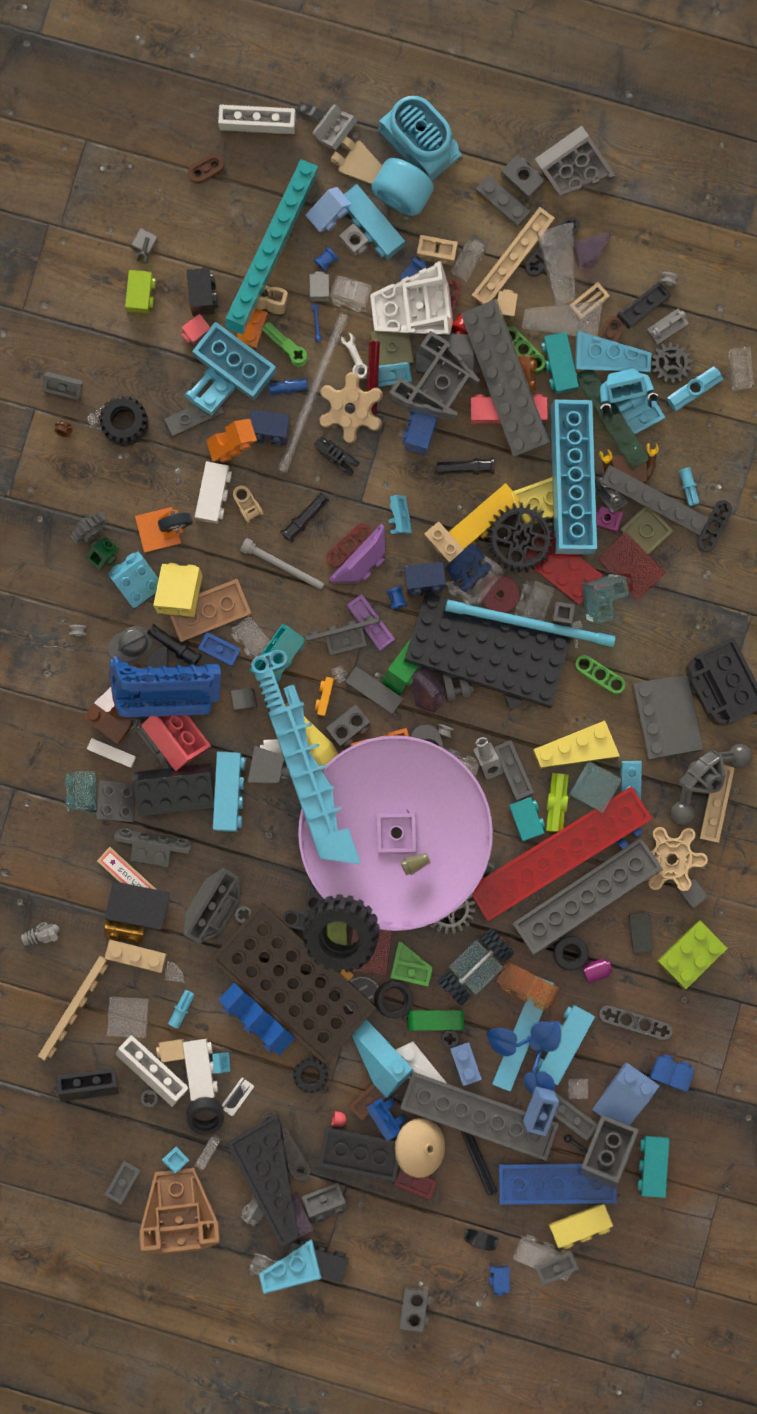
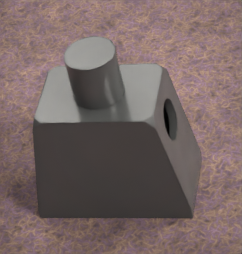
M254 746L248 783L280 784L282 776L291 778L287 765H284V756Z

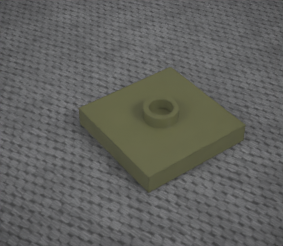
M370 331L371 340L380 341L379 366L409 362V365L414 364L409 333Z
M645 506L620 529L624 536L645 557L674 532L656 512Z

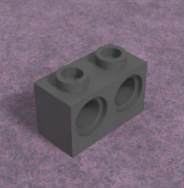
M355 704L326 727V730L340 748L343 745L347 747L355 741L353 739L354 736L358 733L362 735L369 729L370 721ZM353 717H360L362 724L360 726L352 725L351 720ZM344 728L347 731V736L345 738L337 737L336 732L338 729Z
M404 1288L399 1329L423 1332V1327L427 1328L429 1316L425 1315L426 1307L430 1308L431 1296H428V1290ZM419 1295L423 1301L421 1304L415 1305L411 1301L412 1297ZM417 1315L420 1318L419 1323L411 1324L409 1322L410 1316Z

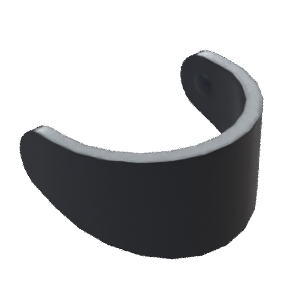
M470 1228L466 1229L464 1240L468 1244L487 1251H494L499 1238Z

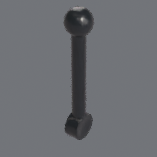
M565 1135V1142L572 1143L585 1153L588 1152V1149L574 1141L570 1135Z

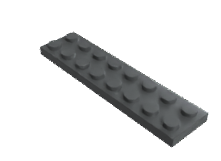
M497 299L461 313L513 457L550 443Z
M639 838L515 921L513 925L533 955L536 956L663 871V868L642 838Z
M412 1072L399 1108L547 1161L559 1125L552 1121L546 1136L530 1133L523 1122L526 1114L525 1111L416 1072Z

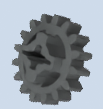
M669 342L668 347L662 344L661 350H655L657 355H652L651 359L655 362L651 363V367H655L652 371L653 374L658 373L657 380L664 378L663 383L670 380L672 385L675 380L680 383L682 381L681 376L683 378L688 376L686 372L691 371V367L688 365L692 364V360L687 359L690 353H684L685 347L679 349V343L672 347V343ZM680 358L683 359V363H684V366H683V367H682V365L680 364ZM659 359L663 364L662 369L659 366ZM671 361H674V362H675L674 365H671V366L668 365V362H671Z
M98 512L96 515H87L76 524L75 531L71 533L70 538L76 545L83 541H86V543L90 542L102 533L103 525L108 521L107 517L103 512Z

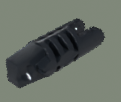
M319 437L314 443V446L321 451L325 458H328L329 461L349 476H352L354 470L344 461L354 467H358L360 464L358 460L331 440L327 441L323 437Z

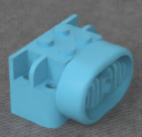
M407 96L402 98L389 113L378 121V131L408 163L419 168L432 181L462 156L458 144L452 138L453 133L448 122L430 102L422 97ZM417 127H424L425 130H424V131H418L416 128H417Z

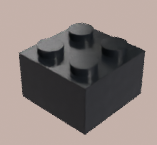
M209 267L186 270L192 315L215 314V308H218L216 292H213L216 289L214 273H210Z

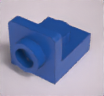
M414 257L412 263L400 276V279L418 274V271L422 269H428V264L421 258L416 259Z

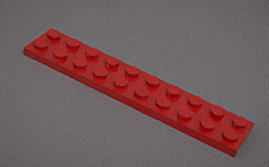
M631 786L480 880L472 893V897L487 921L652 820Z

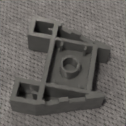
M430 331L420 345L419 354L432 361V364L416 387L399 377L389 392L388 400L404 410L455 422L458 413L450 409L466 383L476 389L480 379L466 366L462 358L455 353L445 339Z

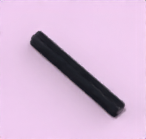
M460 1131L487 1195L491 1196L497 1193L474 1135Z

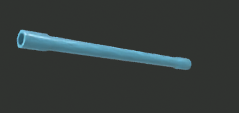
M447 599L445 611L582 639L613 647L615 643V636L595 633L466 605L462 602Z

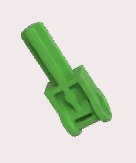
M270 322L263 326L262 331L281 348L295 367H303L307 363V353L304 348L298 347L289 338L287 339ZM302 354V359H296L295 355L300 356Z

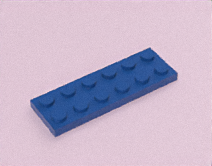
M583 1163L499 1164V1204L617 1203V1189L580 1175Z

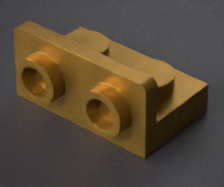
M106 920L104 936L111 940H125L131 944L142 943L145 927Z

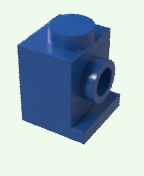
M489 1266V1271L493 1272V1275H489V1287H493L495 1296H504L505 1292H510L509 1266Z

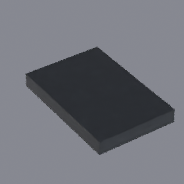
M113 881L105 920L162 931L170 892Z

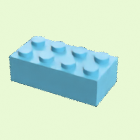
M217 322L211 326L192 351L196 359L213 369L219 376L233 384L235 388L253 401H255L277 372L276 366Z
M217 752L213 817L214 831L238 832V828H242L243 817L239 816V809H243L244 798L240 796V791L244 790L245 778L241 777L242 770L245 771L246 759L242 758L241 753Z

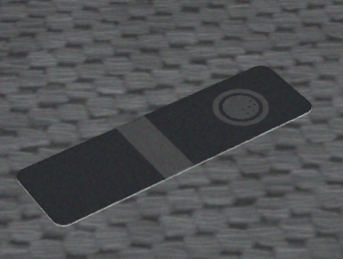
M300 102L296 110L319 120L326 114L325 111Z

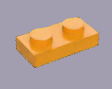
M326 677L325 681H321L319 692H322L321 700L317 699L315 705L318 716L325 717L334 678Z

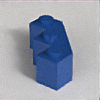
M233 983L219 999L224 1005L222 1009L230 1016L232 1014L237 1016L244 1023L242 1027L249 1034L254 1032L265 1042L263 1047L270 1053L274 1051L280 1055L295 1039L292 1034L236 983Z

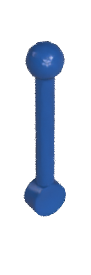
M314 303L311 309L314 311L315 341L320 342L322 337L319 332L317 313L319 306Z

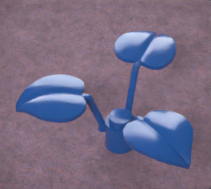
M559 1021L538 1022L534 1024L530 1030L531 1036H528L527 1039L520 1043H516V1034L508 1029L496 1028L487 1032V1038L492 1048L502 1056H512L516 1052V1047L529 1042L533 1050H538V1054L533 1066V1073H527L524 1076L525 1087L532 1095L536 1087L555 1090L553 1078L546 1072H537V1066L543 1050L553 1052L560 1045L561 1026Z

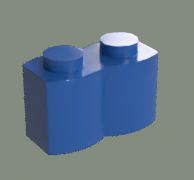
M663 1054L662 1057L657 1056L649 1078L688 1092L695 1070L691 1069L692 1065L681 1061L680 1064L673 1062L674 1058Z

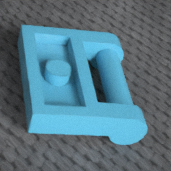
M208 368L204 372L205 375L192 390H188L185 393V397L188 401L212 416L232 394L235 386L217 375L213 369ZM210 380L214 382L201 398L196 396Z

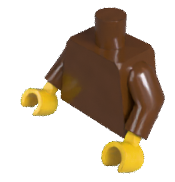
M648 443L646 445L647 451L612 456L610 450L607 449L608 455L603 457V453L600 451L599 456L603 460L604 473L608 466L611 465L646 484V481L651 479L656 466V454L659 450L658 444L656 443V447L653 450L649 449L650 444Z

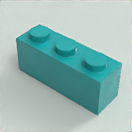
M567 332L544 336L541 349L542 353H546L547 356L545 367L546 371L551 374V379H549L550 389L554 390L555 395L577 391L579 386Z
M284 624L280 626L260 654L261 656L275 650H282L286 653L288 664L283 669L274 672L277 683L280 681L281 674L285 668L292 664L295 654L302 650L303 643L305 642L301 635ZM275 656L274 663L281 664L284 662V656ZM259 661L255 667L258 671H262L266 668V663Z
M644 1135V1140H640V1152H643L642 1160L639 1159L638 1170L642 1171L641 1179H638L637 1191H640L642 1196L666 1198L669 1138Z

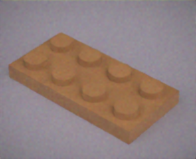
M235 579L200 593L194 617L170 615L182 643L252 615L239 581Z

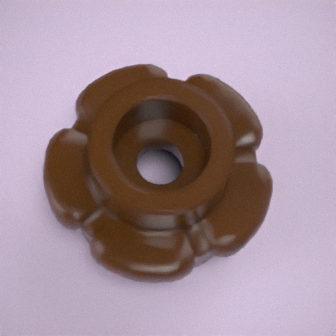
M66 421L55 423L56 428L54 431L59 436L68 437L73 431L71 424Z

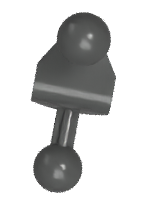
M736 744L727 752L709 750L698 761L692 762L685 775L679 780L682 792L680 801L671 808L672 820L678 825L690 824L695 818V809L691 804L693 791L702 793L720 791L725 780L723 763H731L736 768H744L752 761L753 754L751 749L745 744Z

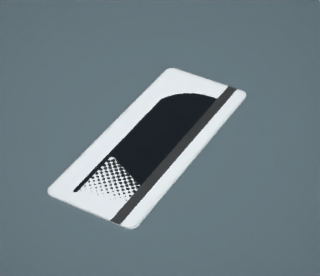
M241 1078L222 1104L223 1110L233 1116L252 1091L254 1085Z

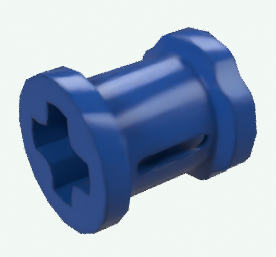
M327 247L319 258L314 259V262L323 272H326L327 268L334 261H338L339 258Z
M402 586L386 591L391 600V610L407 606V602L404 601Z

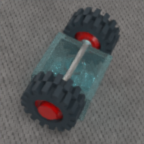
M492 928L480 938L486 947L489 948L488 950L475 940L448 966L459 978L458 980L447 971L437 981L445 989L444 991L460 1006L464 1005L472 997V994L463 986L464 984L476 995L504 968L493 957L494 955L505 964L515 954L508 943Z

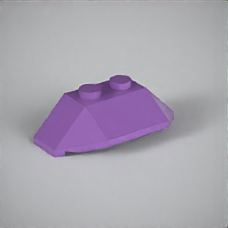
M380 524L329 578L331 584L360 583L362 580L365 582L372 575L370 571L375 566L378 568L385 561L383 558L385 556L384 525Z

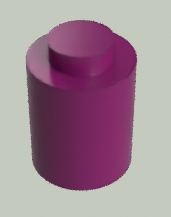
M604 958L582 967L588 984L610 977V972L613 971L609 960L605 961Z

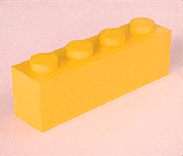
M505 483L451 529L449 533L463 549L471 543L476 545L475 541L480 537L484 539L485 536L490 534V532L486 531V528L492 527L488 523L489 521H496L493 515L500 516L498 510L501 509L503 512H506L505 506L512 509V504L515 502L517 504L521 500L513 492L514 502L511 495L513 491Z

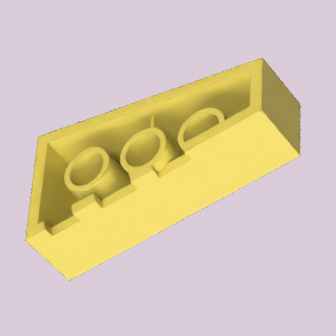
M605 721L532 751L539 769L613 759L620 756Z

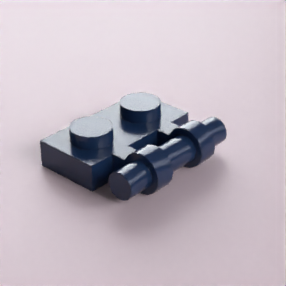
M471 543L445 569L456 583L463 579L464 584L460 586V589L465 593L468 589H472L480 578H484L492 566L488 562L484 565L480 563L486 557L474 543ZM475 568V569H476V573H474V574L470 577V575H469L468 573H470V572Z

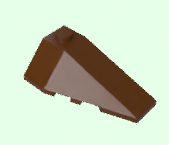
M135 663V664L133 665V666H136L137 668H143V667H141V666H140L139 664H137V663ZM111 687L93 703L83 717L84 720L118 745L131 729L133 718L118 715L113 702Z

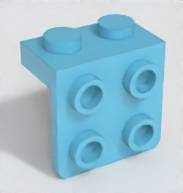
M139 551L130 554L123 563L115 565L108 573L134 608L156 593L159 578Z

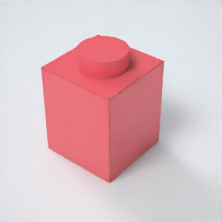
M198 314L182 326L184 333L181 335L187 343L191 342L195 346L205 336L210 326Z

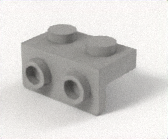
M334 104L312 134L322 145L336 150L358 120L354 116L342 112Z

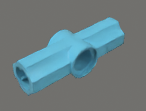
M713 366L697 378L690 380L688 384L666 398L669 405L675 412L721 382L723 380L721 373ZM690 386H698L699 392H692Z

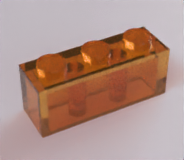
M508 961L505 963L496 981L501 984L499 988L508 993L511 990L517 992L516 997L526 1002L528 999L534 1001L533 1006L543 1011L545 1008L551 1010L561 990Z

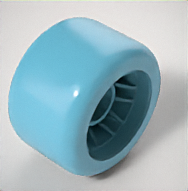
M398 158L387 159L372 183L373 193L382 202L394 210L409 216L418 215L423 210L434 190L432 180L423 171Z

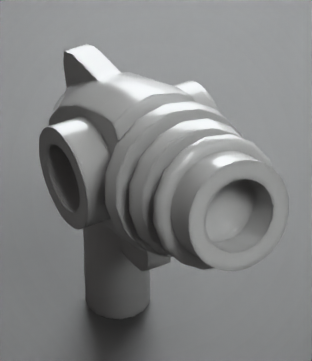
M44 922L39 924L36 930L32 928L28 933L25 932L21 935L24 946H30L31 943L39 944L41 941L48 943L58 939L57 933L60 927L56 924L48 925Z

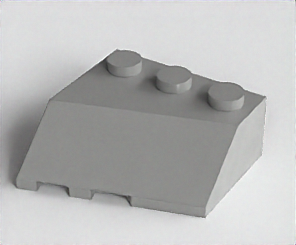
M583 126L535 158L559 195L579 189L582 185L590 182H599L601 178L615 176Z

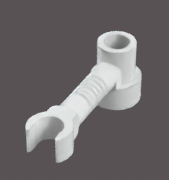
M349 333L350 341L346 342L343 337H341V341L347 346L355 362L353 372L358 374L359 379H367L368 367L363 364L356 349L355 337Z

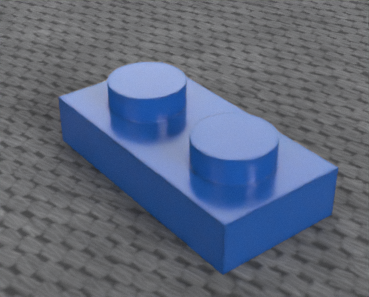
M206 632L198 647L204 653L230 666L234 665L241 651L240 648L209 632Z

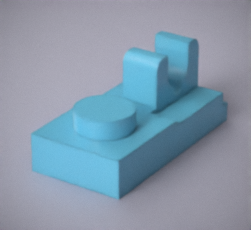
M409 362L379 366L378 387L393 385L399 377L407 382H412Z
M390 496V508L394 518L389 519V523L396 524V528L391 530L390 533H412L406 496Z

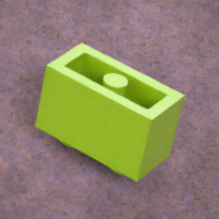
M129 270L125 303L127 312L150 313V308L154 306V297H151L152 290H155L156 278H153L152 272Z

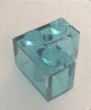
M611 574L582 583L586 620L602 623L615 619L612 600L628 596L626 577Z

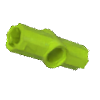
M552 773L551 788L547 800L548 816L546 831L559 832L564 827V815L568 804L567 787L569 775Z

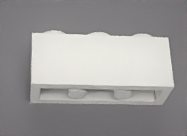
M206 461L195 513L196 520L218 524L219 519L223 520L225 509L222 508L223 501H227L228 490H225L226 484L230 483L232 472L229 471L228 465Z
M207 1038L183 1042L191 1101L201 1097H215V1093L218 1092L217 1081H213L212 1075L214 1069L213 1061H210V1054H213L211 1042H208Z

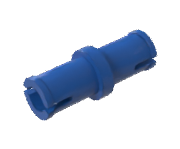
M306 377L269 383L271 396L308 390Z

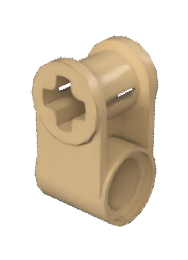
M238 486L234 489V500L247 524L256 516L264 514L247 487ZM239 491L247 493V497L244 500L237 498Z

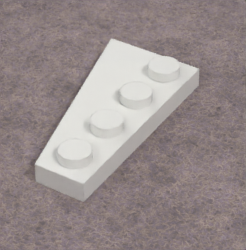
M414 1042L396 1049L416 1073L446 1083Z

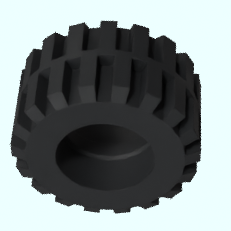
M118 395L116 399L114 397L110 398L111 401L104 403L105 407L101 408V415H99V424L104 435L116 445L126 446V444H129L131 446L134 445L133 442L135 441L138 443L140 437L145 436V430H148L149 421L143 405L136 398L132 399L128 395L126 397ZM123 411L131 412L135 417L134 424L127 430L116 429L113 425L114 417Z

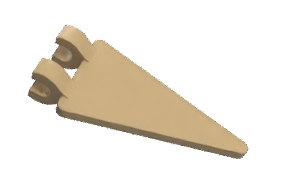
M345 137L341 146L350 151V153L344 159L339 153L335 152L331 157V162L340 166L338 169L340 173L372 184L382 165L361 141H357L355 144L350 138Z

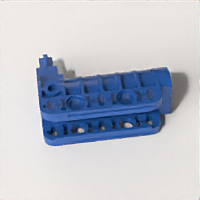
M114 656V660H110L109 678L112 683V698L118 715L122 717L208 714L211 712V702H219L221 670L218 664L190 665L189 667H181L180 665L166 667L163 665L160 668H152L151 666L137 668L136 666H128L127 662H121L118 656Z

